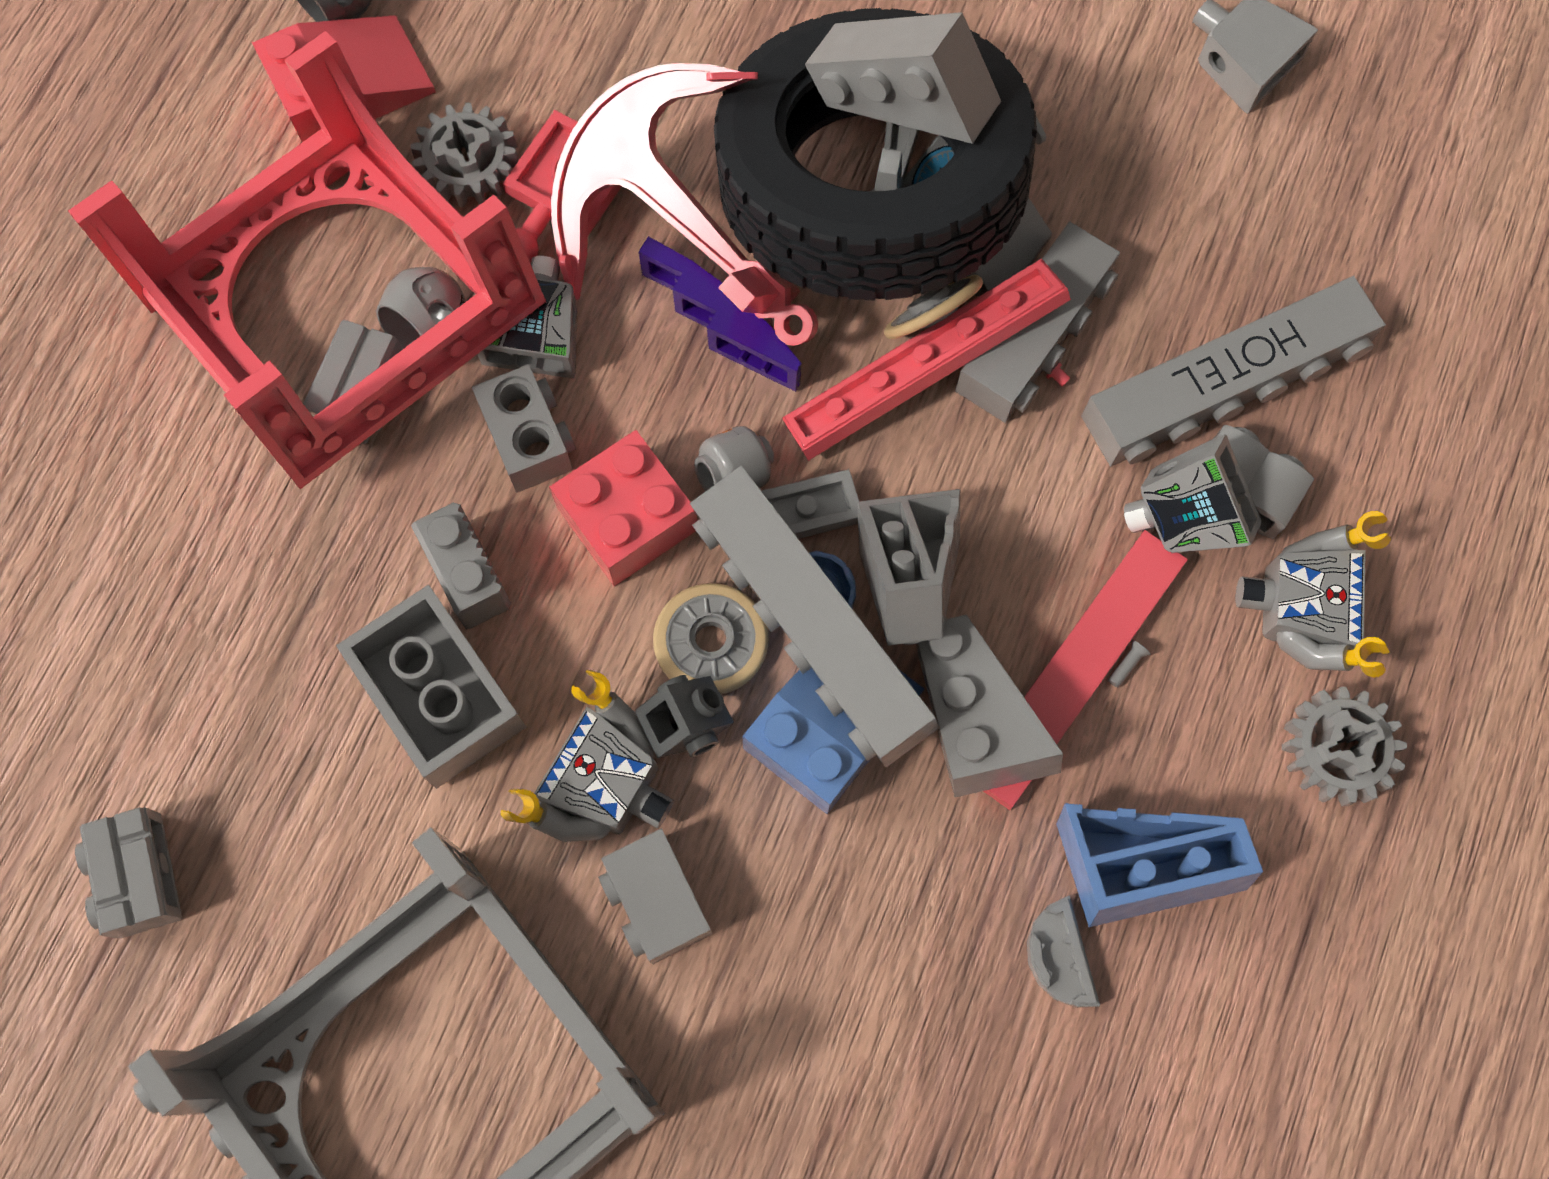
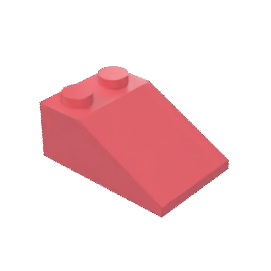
M396 15L296 23L252 42L301 142H304L322 128L284 59L324 31H327L337 41L375 119L436 93Z

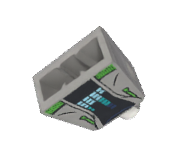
M535 256L531 260V266L546 302L478 353L481 364L486 366L515 370L529 364L533 373L574 379L576 372L577 303L573 286L567 282L558 281L560 265L557 260L547 256Z
M1226 434L1218 436L1156 466L1150 471L1141 486L1143 499L1126 503L1124 506L1125 521L1130 531L1137 533L1156 528L1164 548L1171 553L1248 546L1252 544L1262 523Z

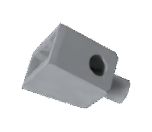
M1207 0L1199 8L1192 20V23L1208 34L1198 58L1200 66L1247 114L1303 59L1318 31L1313 25L1267 0H1242L1231 12L1214 0Z

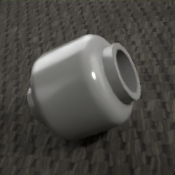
M735 426L706 439L701 444L699 455L694 463L695 472L701 486L707 491L742 465L760 489L770 479V464L774 461V454L771 445L765 437L757 436L748 427Z

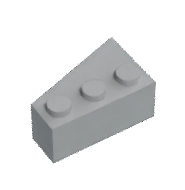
M960 489L857 502L859 554L887 645H910L921 641L942 639L960 545Z
M967 615L946 619L942 639L921 641L916 644L933 715L939 726L937 731L955 798L1061 773L1062 751Z

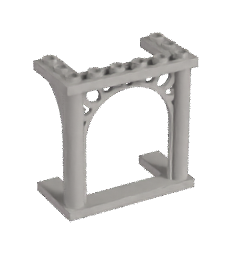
M432 827L415 839L412 844L434 873L272 1002L226 1032L191 1050H148L128 1065L138 1080L134 1085V1091L140 1102L150 1112L154 1114L160 1112L162 1117L205 1114L213 1126L209 1131L213 1143L227 1158L235 1157L246 1173L242 1179H303L306 1175H311L314 1179H326L309 1150L301 1114L303 1082L316 1045L329 1025L351 1003L468 909L473 907L603 1077L596 1084L601 1090L497 1179H580L632 1133L636 1135L648 1129L665 1112L464 851ZM308 1030L304 1040H299V1037ZM290 1050L293 1056V1066L288 1072L275 1067H265V1064L272 1058H274L275 1062H281L283 1055ZM262 1081L274 1082L285 1091L286 1101L276 1112L269 1114L260 1113L252 1109L247 1102L249 1089ZM281 1123L288 1132L287 1143L281 1148L277 1147L275 1142H278L279 1138L272 1133L266 1132L263 1127ZM289 1164H297V1167L293 1170Z

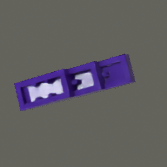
M648 236L639 250L642 276L673 290L675 312L707 327L708 348L796 392L801 382V362L789 347L777 337L774 329L763 318L758 319L754 313L742 312L718 288L722 282L687 257Z

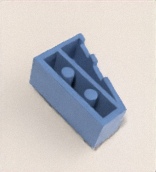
M1065 803L1056 823L1089 927L1246 891L1263 873L1244 818L1174 812L1170 816L1136 813V809L1118 808L1117 811L1084 809L1079 804Z

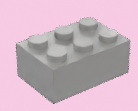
M429 584L336 645L423 778L436 789L527 728Z

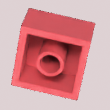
M634 430L549 486L557 509L614 587L696 532L692 524L697 522V514L690 505V500L637 430Z

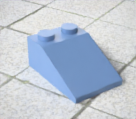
M811 668L804 674L799 670L774 696L742 736L743 749L828 814L869 761L865 759L848 736L856 727L843 711L834 717L815 690L821 687L823 683ZM900 671L918 696H920L924 688Z

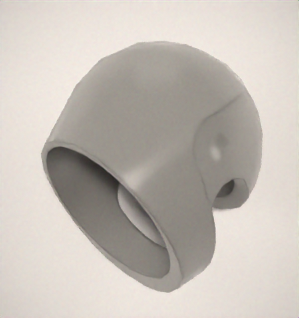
M434 267L409 268L398 273L389 282L376 309V315L384 332L397 338L404 349L464 304L465 297L459 284L448 273Z

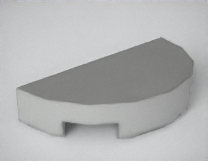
M1067 896L1048 905L1034 920L1027 939L1028 965L1037 984L1054 1000L1072 1007H1098L1100 1003L1071 899L1070 896Z

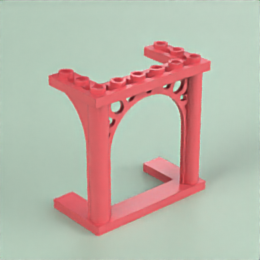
M324 31L284 59L322 129L168 239L160 243L127 197L112 180L68 210L69 214L151 314L155 311L159 313L225 391L224 397L299 489H302L546 302L507 207L495 195H492L463 217L404 158L379 127L337 41L327 31ZM350 171L348 181L344 186L336 190L327 188ZM364 180L368 186H372L369 189L360 190ZM337 204H360L382 209L406 223L476 295L313 417L272 362L268 361L266 364H263L240 337L232 312L234 285L243 263L256 245L271 231L289 219L313 209ZM217 266H223L224 270L217 278L208 281H198ZM218 294L214 302L209 305V300L206 296Z

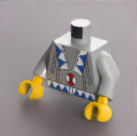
M1370 511L1359 518L1357 528L1353 529L1348 524L1317 532L1285 547L1281 554L1266 567L1264 579L1243 576L1239 578L1235 595L1236 606L1238 608L1263 610V636L1269 640L1276 641L1281 650L1307 669L1350 671L1354 666H1359L1362 672L1369 677L1376 678L1382 676L1386 671L1383 663L1366 662L1370 654H1388L1390 651L1385 642L1380 638H1364L1366 550L1356 549L1358 544L1363 542L1373 549H1382L1390 543L1391 537L1388 533L1379 534L1375 537L1368 536L1369 529L1375 524L1387 522V517L1381 512Z
M586 670V673L595 679L596 688L594 692L586 696L580 688L573 685L572 694L576 699L584 703L595 705V711L588 707L585 708L535 793L530 790L515 788L508 791L511 794L520 796L523 800V810L521 813L516 815L513 812L501 810V816L509 822H529L530 827L563 842L601 840L609 832L620 835L632 815L659 828L669 814L674 800L650 787L658 771L656 761L653 759L654 750L636 713L615 692H610L611 687L606 676L593 670Z

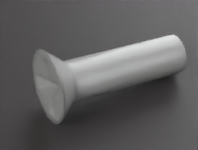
M1132 640V650L1109 677L1108 681L1118 688L1140 659L1151 655V653L1143 645Z

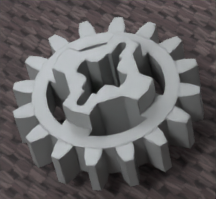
M468 102L465 103L463 112L456 113L450 104L446 106L447 116L440 118L433 113L428 115L432 126L430 129L417 127L416 133L420 142L412 143L410 146L415 159L412 161L413 167L447 201L452 195L456 196L459 207H465L467 198L473 196L480 205L485 201L483 193L487 191L500 196L502 192L499 182L501 180L505 181L512 171L511 167H514L519 161L513 131H508L505 118L501 116L493 120L491 109L487 106L479 114H476L471 103ZM461 148L466 149L469 157L468 162L464 160Z
M1340 687L1332 693L1331 697L1325 690L1319 691L1311 697L1312 703L1304 701L1294 709L1300 719H1291L1285 724L1284 729L1295 735V738L1282 744V750L1295 753L1296 760L1290 763L1287 769L1289 772L1303 771L1306 775L1300 784L1303 790L1317 785L1320 787L1319 801L1326 802L1338 794L1341 806L1347 807L1356 803L1357 796L1363 803L1378 798L1377 790L1384 792L1395 785L1389 774H1396L1404 770L1405 764L1394 758V754L1406 749L1407 742L1394 740L1392 733L1402 725L1400 721L1386 722L1382 716L1388 708L1386 703L1372 708L1368 705L1369 692L1362 691L1353 699H1350L1347 687ZM1314 729L1317 734V738L1312 748L1311 737ZM1355 740L1359 742L1350 750L1341 751L1340 749L1332 753L1329 752V749L1338 743L1346 741L1348 744ZM1376 746V759L1374 763L1372 755ZM1326 770L1335 773L1337 777L1331 775Z

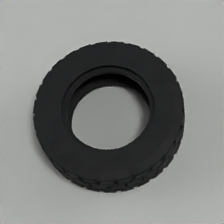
M881 8L856 9V11L848 12L845 10L822 15L814 20L813 18L790 27L785 32L775 35L763 43L758 50H754L738 67V71L758 72V80H751L722 91L723 96L719 99L714 118V138L721 202L729 226L734 230V235L748 253H753L754 259L771 272L779 274L782 279L799 287L811 289L816 293L839 298V296L846 297L849 300H893L912 297L919 293L922 295L947 287L951 282L954 281L956 283L975 272L981 264L985 265L1003 248V244L1010 240L1019 226L1029 198L1037 134L1036 111L1034 110V102L1028 85L1023 83L1024 78L1010 59H1006L1005 54L987 39L984 40L979 34L970 30L1001 99L1000 104L974 143L971 144L941 136L951 147L954 156L932 176L916 184L895 190L857 191L825 182L810 173L795 158V154L800 146L816 131L835 121L853 116H861L827 107L805 63L835 23L926 16L930 14L893 8L891 10Z

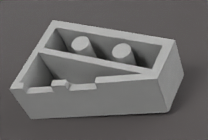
M962 12L835 23L805 63L827 107L971 144L974 143L1001 102Z

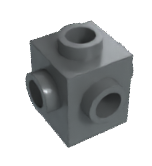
M686 675L674 677L657 688L658 692L635 710L657 758L685 751L688 752L690 757L703 754L718 745L717 735L734 723L723 697L716 688L711 676L688 680Z

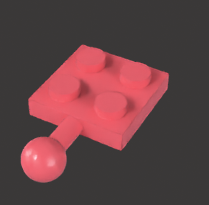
M556 110L553 111L503 182L507 195L534 208L522 227L516 228L530 264L532 258L538 255L539 246L537 239L552 219L551 202L557 166L564 146L578 123ZM613 185L602 190L592 201L588 212V236L621 189V185Z

